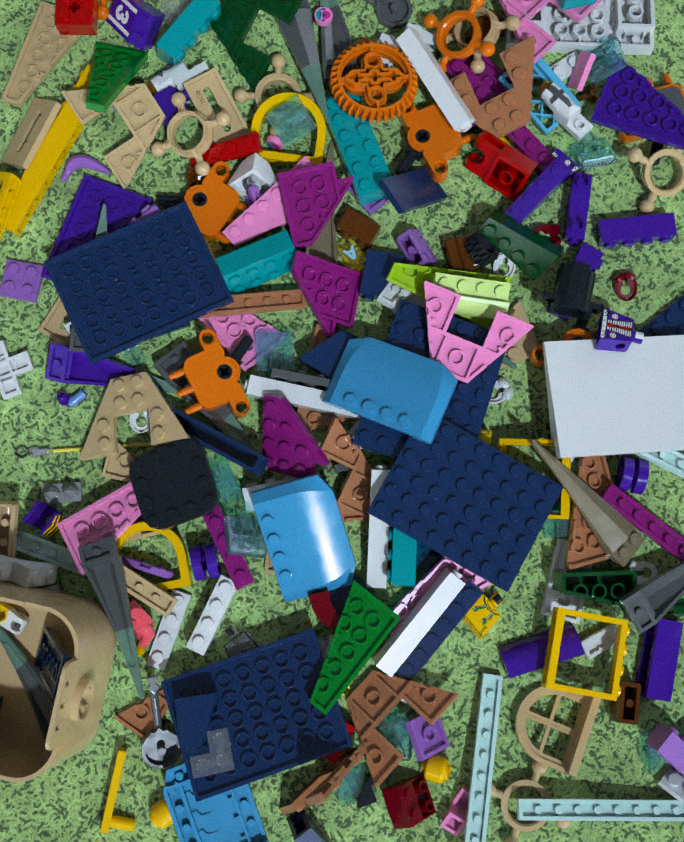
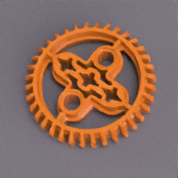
M370 39L368 43L362 41L361 45L357 42L354 44V47L349 45L347 50L344 49L342 54L338 55L331 68L330 87L331 93L334 94V101H337L338 106H342L343 112L348 110L349 116L354 114L355 120L358 117L362 118V123L365 119H368L369 123L372 120H376L378 124L380 120L386 123L388 118L391 121L394 119V116L399 118L401 113L404 114L406 109L410 108L417 93L418 75H416V69L412 66L413 62L408 60L409 57H405L404 52H399V47L394 49L393 44L387 46L385 41L383 44H380L378 40L372 43ZM363 57L361 69L351 70L345 77H341L344 68L350 62ZM382 58L391 61L399 69L384 68ZM402 86H406L405 93L399 101L384 107L387 102V94L396 93ZM344 90L351 95H364L367 106L352 100Z

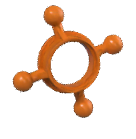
M470 0L471 5L468 11L458 10L452 12L441 22L432 13L424 16L423 25L427 29H437L436 45L443 54L438 63L445 74L447 72L446 64L453 58H467L477 49L480 50L484 57H490L494 54L495 46L492 42H481L482 31L475 17L477 8L482 7L485 0ZM461 21L471 22L473 36L469 44L459 51L449 50L446 38L450 29Z

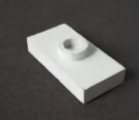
M611 623L580 640L587 659H591L615 646L617 628L614 624Z

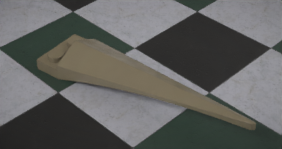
M333 140L329 143L324 163L331 161L334 163ZM334 211L312 246L303 247L302 252L339 265Z
M533 439L530 440L532 446L560 481L587 521L606 555L619 568H624L645 539L633 528L634 525L538 442Z

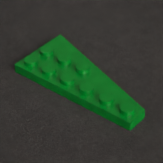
M96 41L89 89L87 90L85 101L86 109L104 113L148 60V52Z
M355 580L351 586L310 703L325 715L401 619L399 615Z

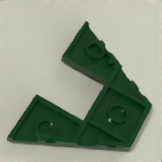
M303 0L222 1L221 14L217 20H213L211 27L218 35L219 40L227 49L231 59L239 68L240 73L244 76L253 92H255L259 81L264 78L272 60L269 56L243 43L259 10L291 25Z

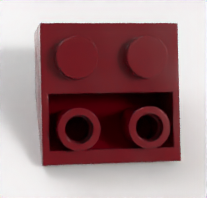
M424 773L392 783L381 789L394 829L412 828L436 813Z

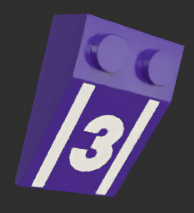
M113 0L106 21L127 42L144 51L152 49L165 14L142 0Z

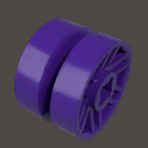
M622 455L616 473L618 474H616L615 486L622 491L627 492L629 490L630 493L641 495L646 488L649 477V461L640 458L635 460L634 457Z
M214 542L205 543L204 551L201 544L190 546L191 565L196 581L206 580L207 571L211 579L221 576L218 549Z

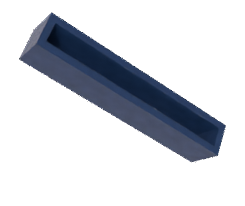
M170 406L186 433L191 437L190 440L196 441L208 450L261 477L270 461L269 459Z

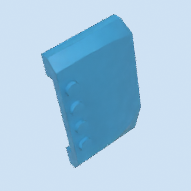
M372 337L349 339L322 402L390 427L431 445L458 380L442 363Z
M319 473L251 492L253 507L286 602L308 597L311 594L352 585L356 560L334 490L321 478Z
M185 762L166 769L163 794L180 842H269L249 783L196 802Z

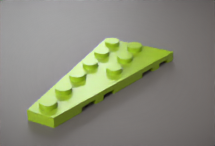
M393 262L385 280L425 299L424 281L433 283L434 272L510 283L512 277ZM459 315L487 329L492 320Z

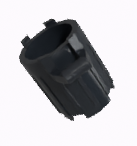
M566 262L560 263L553 293L543 291L537 296L539 301L548 303L546 310L548 313L552 311L562 316L580 318L581 321H586L588 317H592V313L599 314L605 309L603 304L591 302L596 277L595 269L591 271L590 265L574 262L573 266H565Z

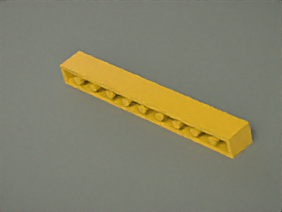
M88 64L81 71L79 80L76 85L72 86L71 91L89 89L91 65ZM66 100L62 103L61 111L55 117L28 170H24V174L20 179L22 183L5 227L6 231L18 237L21 236L85 126L81 124Z

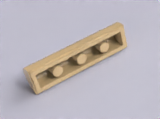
M4 500L0 501V554L16 558L20 503Z

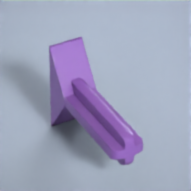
M256 184L248 187L249 195L244 196V204L250 207L262 196Z

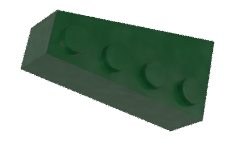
M497 209L478 228V231L533 281L559 257L564 248L559 244L556 245L550 242V239L547 237H541L532 232L531 228L518 224L515 219Z
M628 567L580 568L566 571L565 569H553L554 590L617 606H623L619 599L637 586V570Z

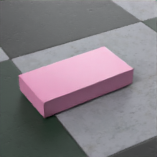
M586 51L580 52L568 82V88L582 92L595 60V54Z

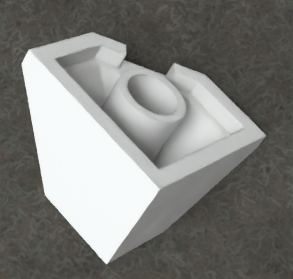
M255 152L241 162L227 185L239 195L245 196L249 195L248 187L256 184L260 195H263L277 182V179L270 164Z

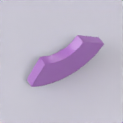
M122 556L124 565L172 580L174 574L172 571L134 558Z

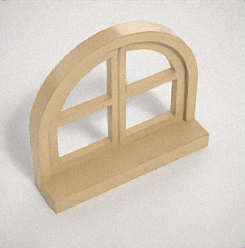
M542 686L532 690L522 699L515 715V732L520 746L533 760L566 775L576 777L601 699L547 689ZM546 695H556L549 719L529 711L532 704L539 698ZM561 696L581 704L573 729L553 721ZM526 718L546 726L539 749L531 743L527 735ZM550 728L571 736L563 761L542 753Z

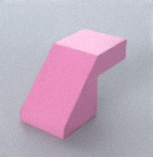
M464 784L454 796L440 823L442 828L455 836H458L466 825L469 787Z

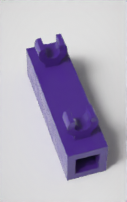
M574 172L570 179L563 242H567L570 246H578L585 239L593 174Z

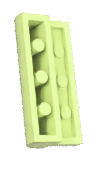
M434 272L433 284L461 295L454 314L494 319L497 311L507 314L510 305L508 298L511 283Z

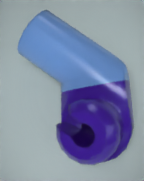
M81 389L74 395L60 392L57 395V400L62 406L74 407L86 398L87 395Z

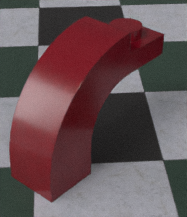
M329 591L309 595L316 617L324 626L335 632L341 615L333 608Z

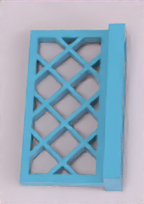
M540 58L533 65L535 73L533 78L540 79L542 88L532 87V91H539L542 95L544 90L550 88L554 82L577 105L581 106V103L543 58ZM506 71L503 75H501L498 78V80L508 91L512 89L514 85L509 84L505 80V78L509 76L508 72ZM542 98L541 100L532 99V104H540V113H534L531 110V119L546 136L559 123L555 122V119L552 117L553 114H543V105L546 104ZM542 118H552V126L547 129L542 124Z

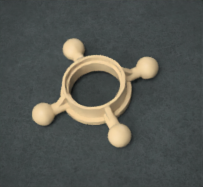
M483 7L477 8L475 12V17L486 16L491 22L489 33L481 40L483 43L490 41L495 44L499 38L500 30L508 29L509 31H515L520 27V19L515 15L509 16L506 21L499 22V19L492 11ZM461 21L455 24L453 32L447 35L446 44L449 41L456 40L461 49L468 45L463 41L462 37L463 29L468 21ZM477 49L472 54L474 55V60L471 62L470 68L475 74H480L485 69V63L481 59L480 50Z
M275 54L272 57L271 63L275 68V73L262 78L257 84L255 92H247L243 88H239L234 92V99L237 103L242 104L247 100H254L259 108L263 103L262 95L269 86L284 84L293 93L304 95L317 104L311 90L309 93H301L298 83L291 76L282 73V68L286 64V59L282 54ZM291 104L289 108L283 111H271L267 115L274 119V125L270 128V135L279 138L284 136L285 130L281 125V119L292 115L298 108V105Z
M176 92L172 95L171 102L178 108V113L168 124L167 140L163 143L154 142L151 146V152L154 156L161 157L167 149L172 147L177 154L185 158H195L197 163L195 166L196 173L200 176H206L210 171V166L203 160L202 155L212 144L213 128L218 125L227 126L231 121L230 114L226 111H220L217 113L216 118L209 120L198 111H186L184 106L186 103L185 95L181 92ZM187 118L199 119L203 126L201 141L194 148L182 149L176 141V130L179 124Z
M633 147L628 151L627 157L629 161L643 164L641 172L642 181L649 190L648 198L643 200L639 206L643 214H650L654 211V201L657 195L662 197L673 196L684 188V155L681 153V149H661L648 158L643 155L642 150L638 147ZM669 156L674 159L678 166V176L671 187L662 190L657 188L651 180V167L658 158Z
M533 760L531 779L516 780L509 784L504 791L497 789L492 783L490 797L494 796L501 799L502 815L506 822L513 827L511 834L505 837L503 842H519L518 836L520 831H535L547 822L534 820L522 822L514 819L508 810V799L511 793L520 787H531L539 792L541 798H550L546 789L538 783L540 776L547 771L548 766ZM555 821L556 825L561 829H566L571 825V821Z

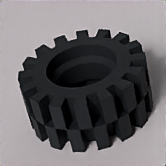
M479 231L466 238L467 242H465V245L468 246L466 249L470 252L469 256H472V260L476 261V264L480 265V267H485L498 259L499 254L497 253L498 249L495 248L496 246Z

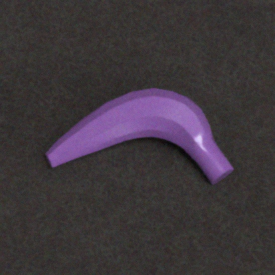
M77 154L69 157L66 161L64 172L60 179L67 182L70 175L80 168H87L110 175L111 171L95 158L84 154Z

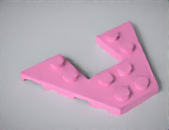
M499 0V3L507 18L515 15L520 19V27L513 31L519 43L533 35L535 36V64L555 45L557 40L531 21L532 17L551 2L571 19L579 23L602 0H596L594 4L567 10H561L557 0Z
M426 280L424 281L429 357L431 360L442 363L461 382L466 384L534 327L529 323L497 311L482 346L450 334L446 331L461 295Z

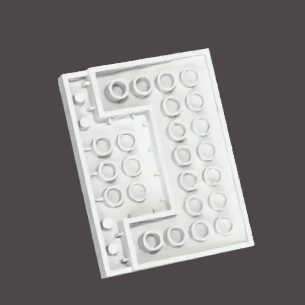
M602 0L579 23L549 2L530 19L557 40L548 52L573 53L576 51L580 53L581 51L595 54L651 55L654 49V0ZM505 29V50L519 42L513 31Z
M684 335L643 337L641 344L632 342L626 352L596 350V339L543 342L551 440H554L556 459L684 450Z

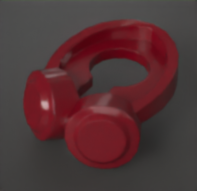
M553 223L549 226L540 225L533 229L532 232L538 235L540 231H544L551 236V238H548L550 242L560 245L561 238L558 236L560 234V227L557 224Z
M631 271L615 273L611 278L614 283L616 296L623 301H630L637 294L636 275ZM624 279L627 280V284L631 287L629 295L621 293Z

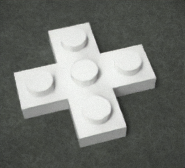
M1 340L0 392L3 399L8 400L23 394L17 376L35 370L28 351L10 357L5 341Z

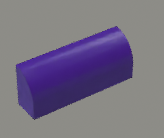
M661 618L657 624L643 632L635 683L641 684L640 696L671 702L683 623Z
M572 623L563 626L558 663L585 654L578 633ZM549 630L497 647L508 678L544 668Z

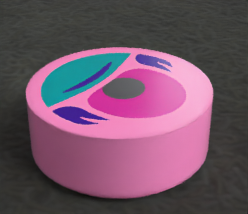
M320 7L315 11L314 20L317 25L325 27L332 23L333 13L329 8Z
M269 135L266 138L265 144L270 148L281 151L284 141L277 136Z

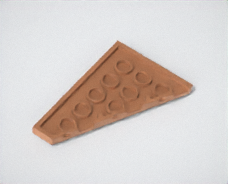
M579 457L577 477L601 497L607 486L611 483L613 484L606 457ZM574 502L564 565L565 571L610 559Z

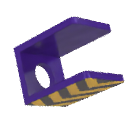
M37 500L23 522L42 530L40 533L42 536L55 539L60 531L57 523L68 517L51 505ZM49 516H52L49 522L46 524V519Z

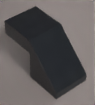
M371 774L368 775L356 801L358 809L377 802L372 787L374 781ZM388 775L384 781L389 780L390 775Z

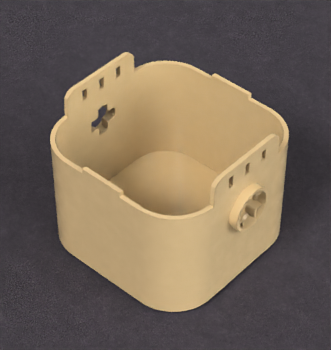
M0 581V601L9 603L10 606L29 618L28 624L20 635L14 634L3 627L33 665L35 664L44 626L54 629L72 657L62 668L45 740L25 689L0 642V696H3L0 711V779L9 782H24L34 779L78 754L93 740L99 725L117 638L102 605L93 600L40 587L25 588L12 581Z

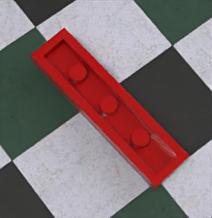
M254 132L211 145L202 155L203 160L212 167L219 161L229 162L250 156L255 152L260 153L262 152L259 133ZM190 158L191 168H193L197 163L195 158Z

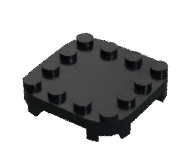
M189 439L179 440L143 453L130 463V481L141 515L149 527L163 531L170 530V528L205 515L208 516L217 507L219 498H221L220 491L217 488L206 455L207 452L196 441Z

